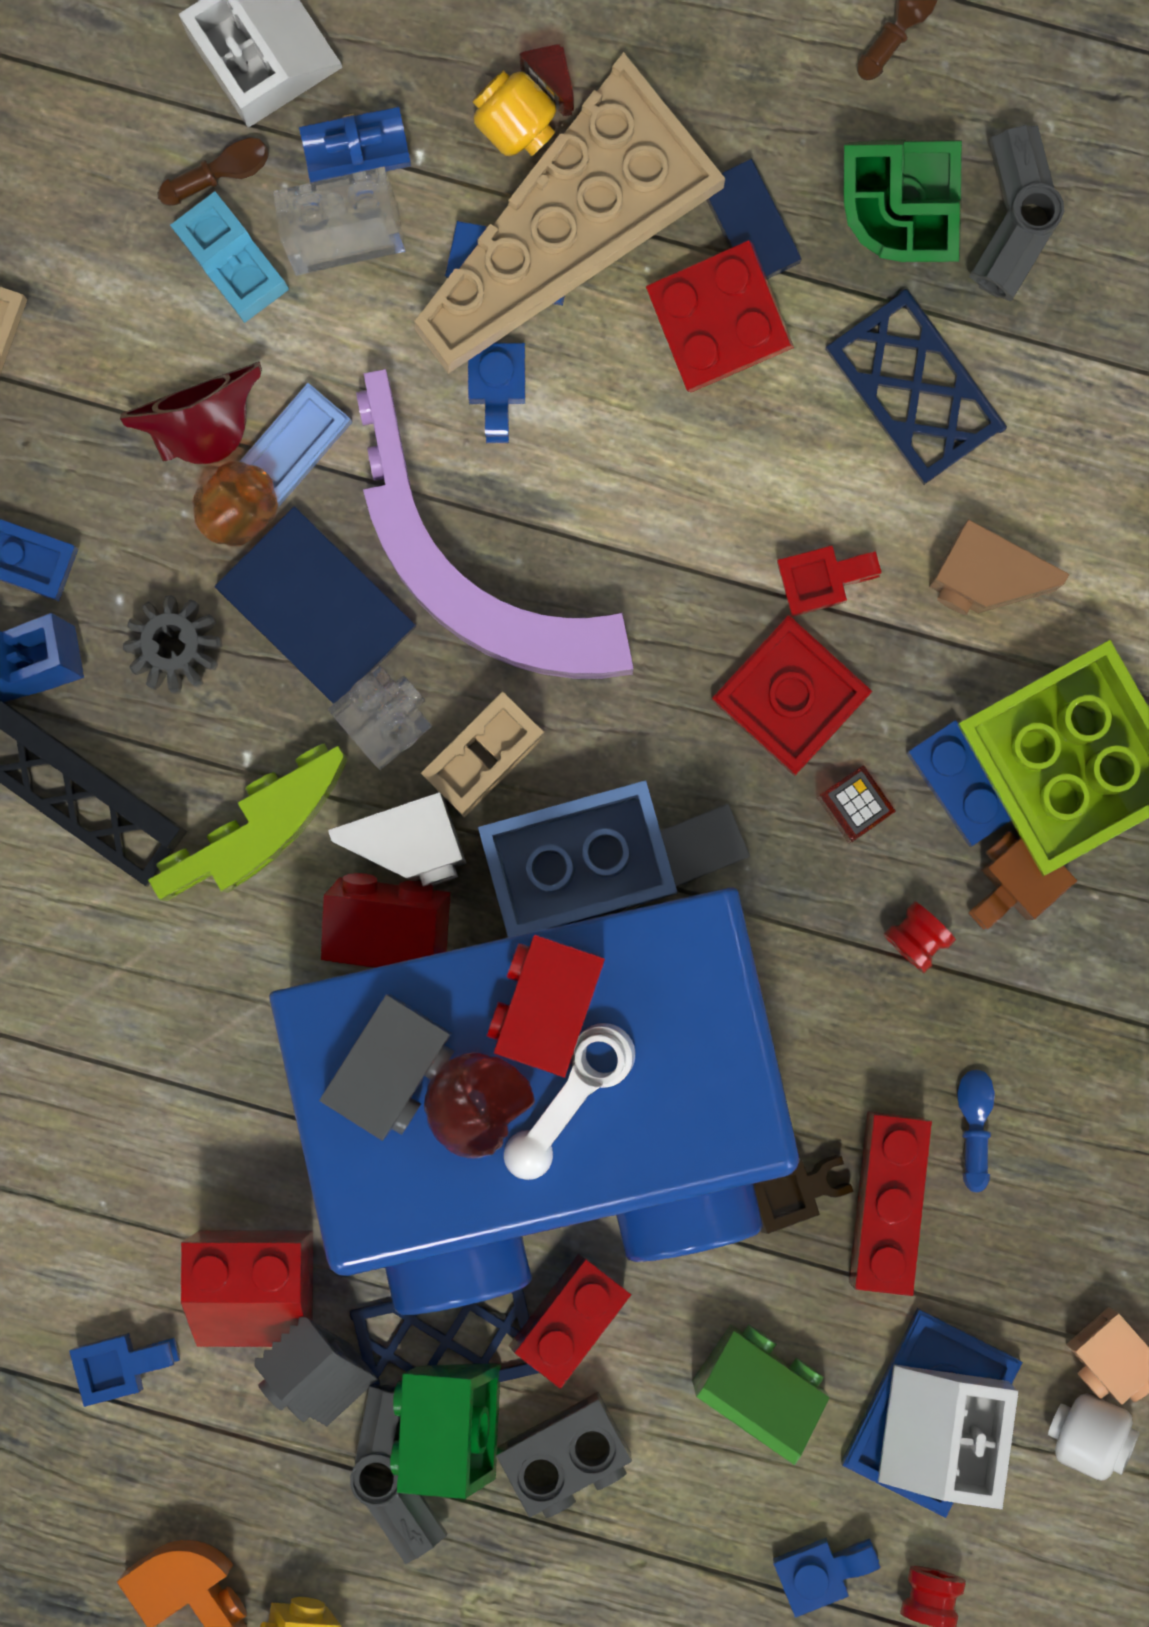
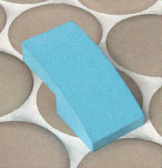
M215 191L170 224L174 232L244 323L289 290L283 278L252 241L246 229Z

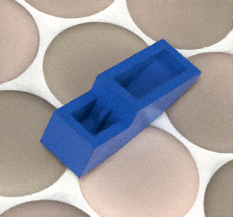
M53 613L9 630L0 631V700L5 702L84 678L76 628Z

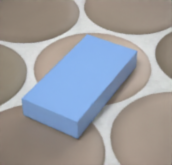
M307 383L234 469L277 507H280L352 424V421L312 385Z

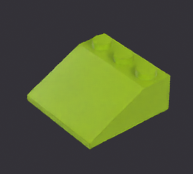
M1111 640L957 724L1042 876L1053 872L1149 818V707Z

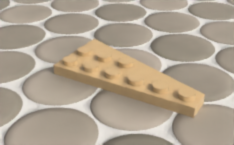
M624 52L612 66L611 74L597 91L594 90L583 103L582 111L566 132L559 134L510 197L508 206L493 225L489 224L478 239V245L459 269H454L414 321L415 331L448 374L724 188L725 177Z

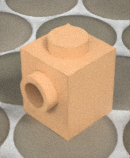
M1110 1307L1106 1308L1066 1344L1085 1366L1077 1374L1100 1400L1109 1393L1111 1397L1123 1405L1129 1398L1133 1402H1137L1149 1393V1347L1124 1318Z

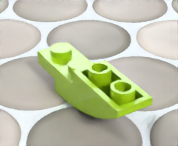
M325 743L318 745L296 758L295 762L299 768L279 779L277 774L272 772L249 784L245 788L249 796L238 802L249 823L240 827L237 820L231 821L206 836L210 842L209 846L193 855L189 854L187 848L182 849L156 864L160 873L148 881L158 899L169 901L213 876L220 891L228 893L255 876L279 857L311 823L335 788L348 761L343 750L337 746L329 751Z

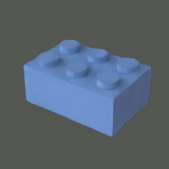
M646 780L478 827L508 938L583 921L678 894Z

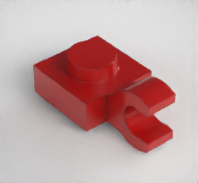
M833 545L777 560L791 617L846 603L845 585L877 579L882 574L876 551L837 562Z

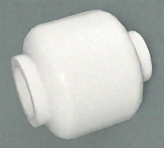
M1085 1393L1075 1400L1072 1407L1060 1404L1048 1435L1058 1439L1055 1454L1061 1464L1102 1481L1109 1478L1113 1471L1120 1475L1123 1474L1138 1439L1139 1431L1132 1429V1416L1127 1410L1103 1399L1100 1400L1092 1394Z

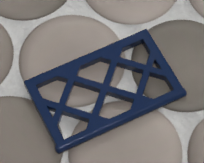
M908 289L900 291L896 298L825 348L923 485L995 434L1002 433L1007 429V425ZM905 307L921 328L919 340L887 335L889 317ZM879 325L878 333L869 332ZM855 341L875 343L876 349L872 373L858 372L843 350ZM885 345L917 350L913 381L880 376ZM926 352L936 353L942 357L955 375L954 388L921 383ZM878 386L911 391L906 422L896 421L890 417L877 399ZM920 393L952 398L947 429L915 424ZM961 400L974 402L990 424L976 434L956 431ZM913 434L945 439L943 457L927 468L911 446ZM954 441L964 442L953 450Z
M523 1288L512 1292L514 1306L504 1321L474 1303L462 1307L446 1335L418 1318L417 1315H401L397 1313L392 1301L351 1310L350 1318L354 1322L361 1357L378 1379L373 1384L381 1385L379 1376L389 1361L406 1372L416 1368V1366L394 1353L411 1325L440 1342L426 1366L437 1365L447 1348H450L474 1364H490V1359L506 1333L513 1338L518 1334L519 1330L511 1326L516 1317H518L520 1330L530 1318ZM470 1311L499 1328L482 1357L453 1340ZM394 1313L402 1318L404 1322L388 1348L370 1338L366 1319ZM373 1351L382 1356L377 1365ZM527 1363L511 1366L499 1371V1382L538 1374L539 1372Z

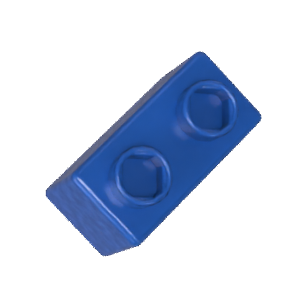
M734 887L279 989L271 992L269 995L328 1265L334 1273L341 1276H350L385 1268L393 1307L401 1315H418L462 1307L520 1290L532 1280L522 1236L614 1215L617 1216L625 1256L628 1260L634 1262L675 1258L743 1241L757 1235L763 1228L754 1184L788 1176L797 1169L799 1164V1152L739 891ZM537 935L605 959L579 1036L583 1031L595 1024L608 1023L616 1025L623 1029L631 1038L635 1047V1062L629 1074L620 1083L611 1087H600L586 1098L551 1145L553 1159L547 1172L539 1178L524 1180L514 1176L505 1165L504 1149L506 1143L516 1133L531 1130L567 1083L573 1067L572 1059L564 1078L494 1054L498 1040L487 1037L498 1002L511 1004L518 982L507 978L518 943L530 946L533 936ZM391 994L451 1032L452 1034L445 1045L455 1052L436 1082L431 1081L427 1077H424L412 1096L413 1099L421 1103V1106L404 1133L400 1135L391 1130L387 1138L381 1141L319 1100L385 995ZM600 1041L590 1043L587 1046L586 1059L594 1070L608 1073L616 1069L618 1057L612 1046Z

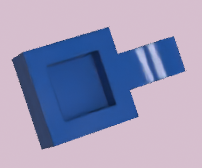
M494 343L468 360L469 405L485 404L486 443H509V404H525V343Z
M129 1333L74 1347L69 1351L84 1407L139 1393L144 1389L140 1374L174 1365V1362L180 1361L175 1338L133 1349Z
M823 1538L773 1558V1564L795 1618L849 1597L844 1579L864 1576L881 1568L871 1539L858 1542L848 1548L832 1553L827 1538Z

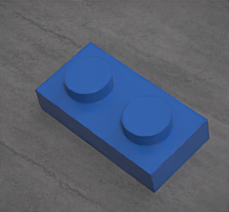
M0 519V581L59 602L78 548L72 544Z
M955 720L906 754L968 846L972 847L1011 821L958 727V722Z

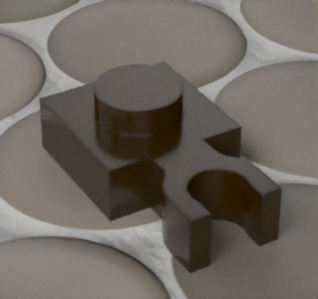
M834 1155L817 1162L809 1173H806L803 1161L799 1160L797 1169L792 1174L755 1183L754 1188L763 1223L761 1232L769 1234L820 1215L815 1200L817 1197L824 1195L837 1198L854 1192L851 1184L842 1183L832 1188L827 1183L828 1171L833 1167L844 1164L842 1156Z

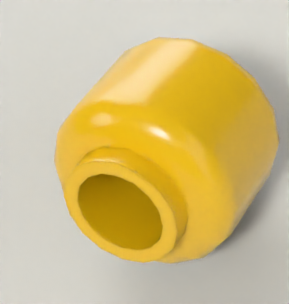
M504 70L501 71L472 101L478 108L474 113V124L505 156H514L523 149L532 156L555 134L549 123L555 116L556 105L525 72L518 71L509 76Z

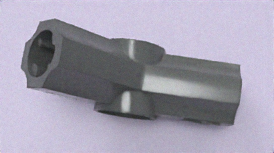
M1023 125L1007 129L989 139V146L1007 213L969 277L984 291L996 298L1000 297L1010 302L1015 297L1064 214V201L1060 193L1054 189L1038 125ZM1028 204L1040 206L1047 215L1048 223L1043 226L1029 224L1021 214V207Z
M372 1384L369 1386L354 1468L350 1475V1487L354 1496L367 1506L404 1563L407 1564L434 1548L448 1533L422 1495L397 1493L398 1475H393L394 1482L384 1489L372 1488L365 1482L363 1468L366 1465L380 1462L390 1468L392 1446L395 1440L400 1438L401 1416H395L393 1410V1397L396 1386Z

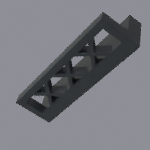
M0 700V730L17 741L20 760L18 763L0 765V783L145 887H148L150 885L148 880L159 872L156 864L173 853L188 831L12 706ZM27 749L41 759L29 761ZM51 765L63 774L66 795L46 799L37 795L33 790L30 768ZM21 770L23 784L7 772ZM73 781L87 792L75 793ZM98 798L109 806L112 828L90 832L82 827L79 823L76 801ZM67 803L70 817L53 805ZM119 814L133 824L121 826ZM143 830L162 844L144 870L126 858L123 833ZM114 835L116 850L99 839V837Z

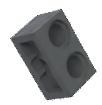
M599 1392L497 1446L496 1457L529 1518L541 1511L545 1518L564 1511L576 1502L573 1496L574 1493L592 1483L596 1490H600L617 1482L627 1474L623 1466L632 1462L631 1451ZM586 1432H599L607 1438L609 1447L603 1456L596 1459H588L577 1451L576 1442ZM539 1459L550 1461L558 1471L556 1480L544 1487L533 1485L525 1475V1469L531 1462Z

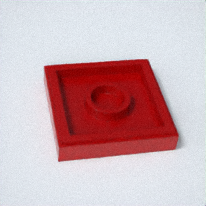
M788 615L711 700L793 776H796L873 691Z

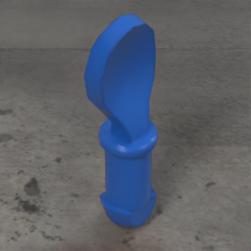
M976 1069L967 1072L963 1076L957 1096L959 1108L969 1123V1130L962 1133V1137L965 1138V1173H963V1181L970 1191L978 1193L982 1192L990 1181L991 1174H988V1139L991 1137V1133L984 1131V1124L993 1109L995 1092L992 1080L987 1073Z

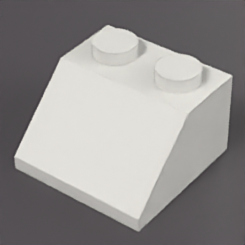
M440 792L328 830L332 842L408 880L416 881L421 879L423 886L430 884L435 886L457 878L458 874L455 867L466 864L446 801Z

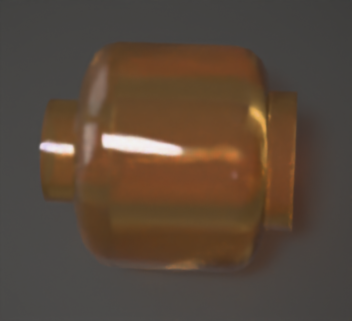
M228 461L219 466L197 488L192 499L195 523L201 533L212 542L228 546H242L251 541L274 519L278 509L277 496L270 476L260 467L239 461Z

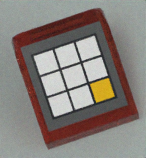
M560 44L521 52L519 54L520 70L528 74L556 105V109L563 117L572 115V111H574V94L564 48L560 47Z
M864 765L816 797L848 844L896 812Z

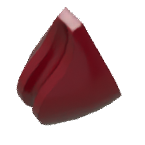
M259 361L126 411L121 414L120 420L128 428L149 433L162 461H169L178 457L183 461L193 464L219 462L235 451L242 440L247 422L246 398L254 383L261 376V363Z

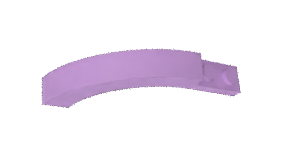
M383 369L363 373L367 390L356 392L363 426L374 424L377 446L367 447L374 481L385 480V485L363 489L370 518L382 547L399 578L418 603L439 624L460 640L482 653L514 667L543 675L573 679H603L633 675V664L622 613L592 618H562L522 610L500 601L481 590L465 578L445 558L427 532L415 506L387 371Z

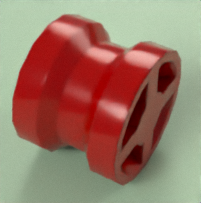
M916 901L906 909V918L899 926H890L883 933L887 941L922 973H925L932 966V957L939 949L949 948L956 941L951 932Z
M910 1566L908 1581L912 1586L910 1596L902 1601L900 1614L912 1621L933 1627H956L959 1617L955 1610L956 1599L964 1594L966 1580L942 1570L924 1566Z

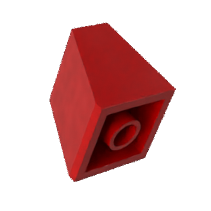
M199 1230L181 1242V1305L196 1346L272 1347L273 1342H281L282 1333L289 1334L290 1325L298 1326L299 1317H307L313 1321V1230Z

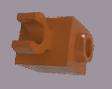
M1009 830L986 850L985 853L991 861L981 869L997 888L974 906L968 914L983 930L993 926L1013 906L1025 920H1035L1073 886L1077 879L1064 865L1042 876L1020 835L1016 836Z

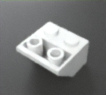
M199 0L179 13L187 36L248 128L342 68L341 62L300 0Z
M893 1365L878 1482L942 1501L1003 1509L1018 1390L1009 1381Z

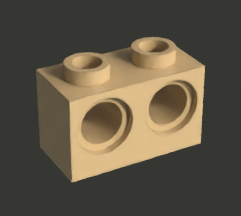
M502 691L421 774L465 818L545 738L544 731Z

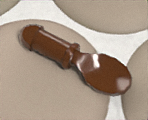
M938 0L896 1L895 22H886L883 25L884 30L867 53L861 55L858 61L857 72L861 79L866 81L873 80L884 72L883 67L901 43L907 41L906 29L923 23L933 12Z
M250 137L237 141L227 147L213 162L207 163L206 160H203L200 166L172 180L167 179L158 189V199L164 205L174 206L181 204L182 200L209 186L216 187L218 185L217 179L220 177L244 179L253 176L265 165L269 156L268 147L258 138Z

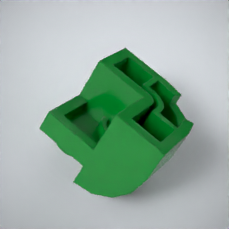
M906 139L846 143L844 145V208L848 226L859 242L883 259L899 262H959L962 208V140L906 141Z

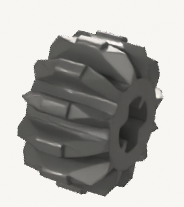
M172 595L165 596L163 602L164 614H160L157 608L150 602L145 603L142 608L150 621L144 625L136 619H130L127 624L128 628L141 635L140 640H128L123 643V650L125 652L142 654L129 666L132 673L139 675L150 670L146 685L153 690L161 686L167 675V685L169 691L173 694L181 692L182 675H186L188 681L193 686H201L203 684L202 677L195 670L198 665L201 664L208 670L213 671L218 666V662L204 654L205 650H216L222 647V639L213 635L202 636L216 624L215 619L208 614L195 620L199 611V604L191 599L184 604L180 613L178 612L177 600ZM174 631H180L179 639L185 644V649L180 655L172 651V658L166 659L167 650L160 645L161 640L167 634L174 638Z

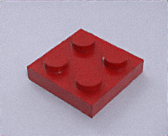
M750 240L646 286L686 390L690 393L794 349L755 247Z

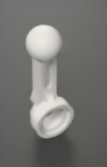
M600 1023L590 1026L578 1037L571 1058L573 1067L567 1083L531 1130L516 1133L506 1143L504 1161L506 1167L514 1176L524 1180H532L545 1174L550 1168L553 1159L551 1145L586 1098L600 1087H611L620 1083L629 1074L635 1062V1047L631 1038L623 1029L613 1024ZM597 1041L605 1042L614 1048L618 1057V1064L614 1071L601 1073L594 1070L588 1064L586 1049L590 1043Z

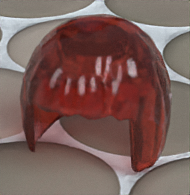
M479 1052L464 1053L445 1062L431 1079L425 1095L424 1111L428 1127L440 1144L455 1155L475 1159L495 1153V1150L502 1147L503 1139L508 1136V1124L533 1106L535 1098L530 1082L514 1066L500 1058Z

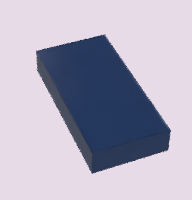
M749 159L723 172L722 175L725 177L724 188L706 201L729 247L733 248L750 240L755 247L767 279L800 264L802 258L753 160Z

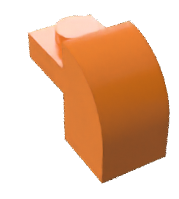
M179 1540L164 1544L126 1569L117 1581L147 1627L157 1626L187 1604L190 1605L204 1627H247L243 1620L247 1616V1612L238 1595L229 1586L222 1590L218 1584L219 1581L227 1577L233 1563L217 1548L204 1542Z

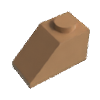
M968 519L959 530L929 587L940 592L937 600L949 609L963 615H967L970 609L979 614L1055 592L1065 584L1070 574Z

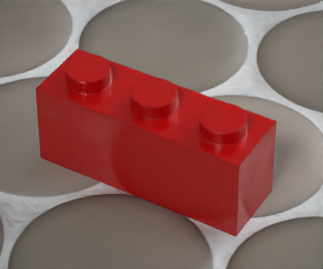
M867 1111L849 1283L855 1290L913 1296L932 1127V1121L928 1119Z

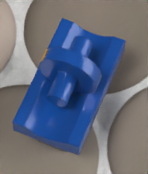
M399 107L356 116L349 114L344 115L341 119L299 127L311 186L411 167Z

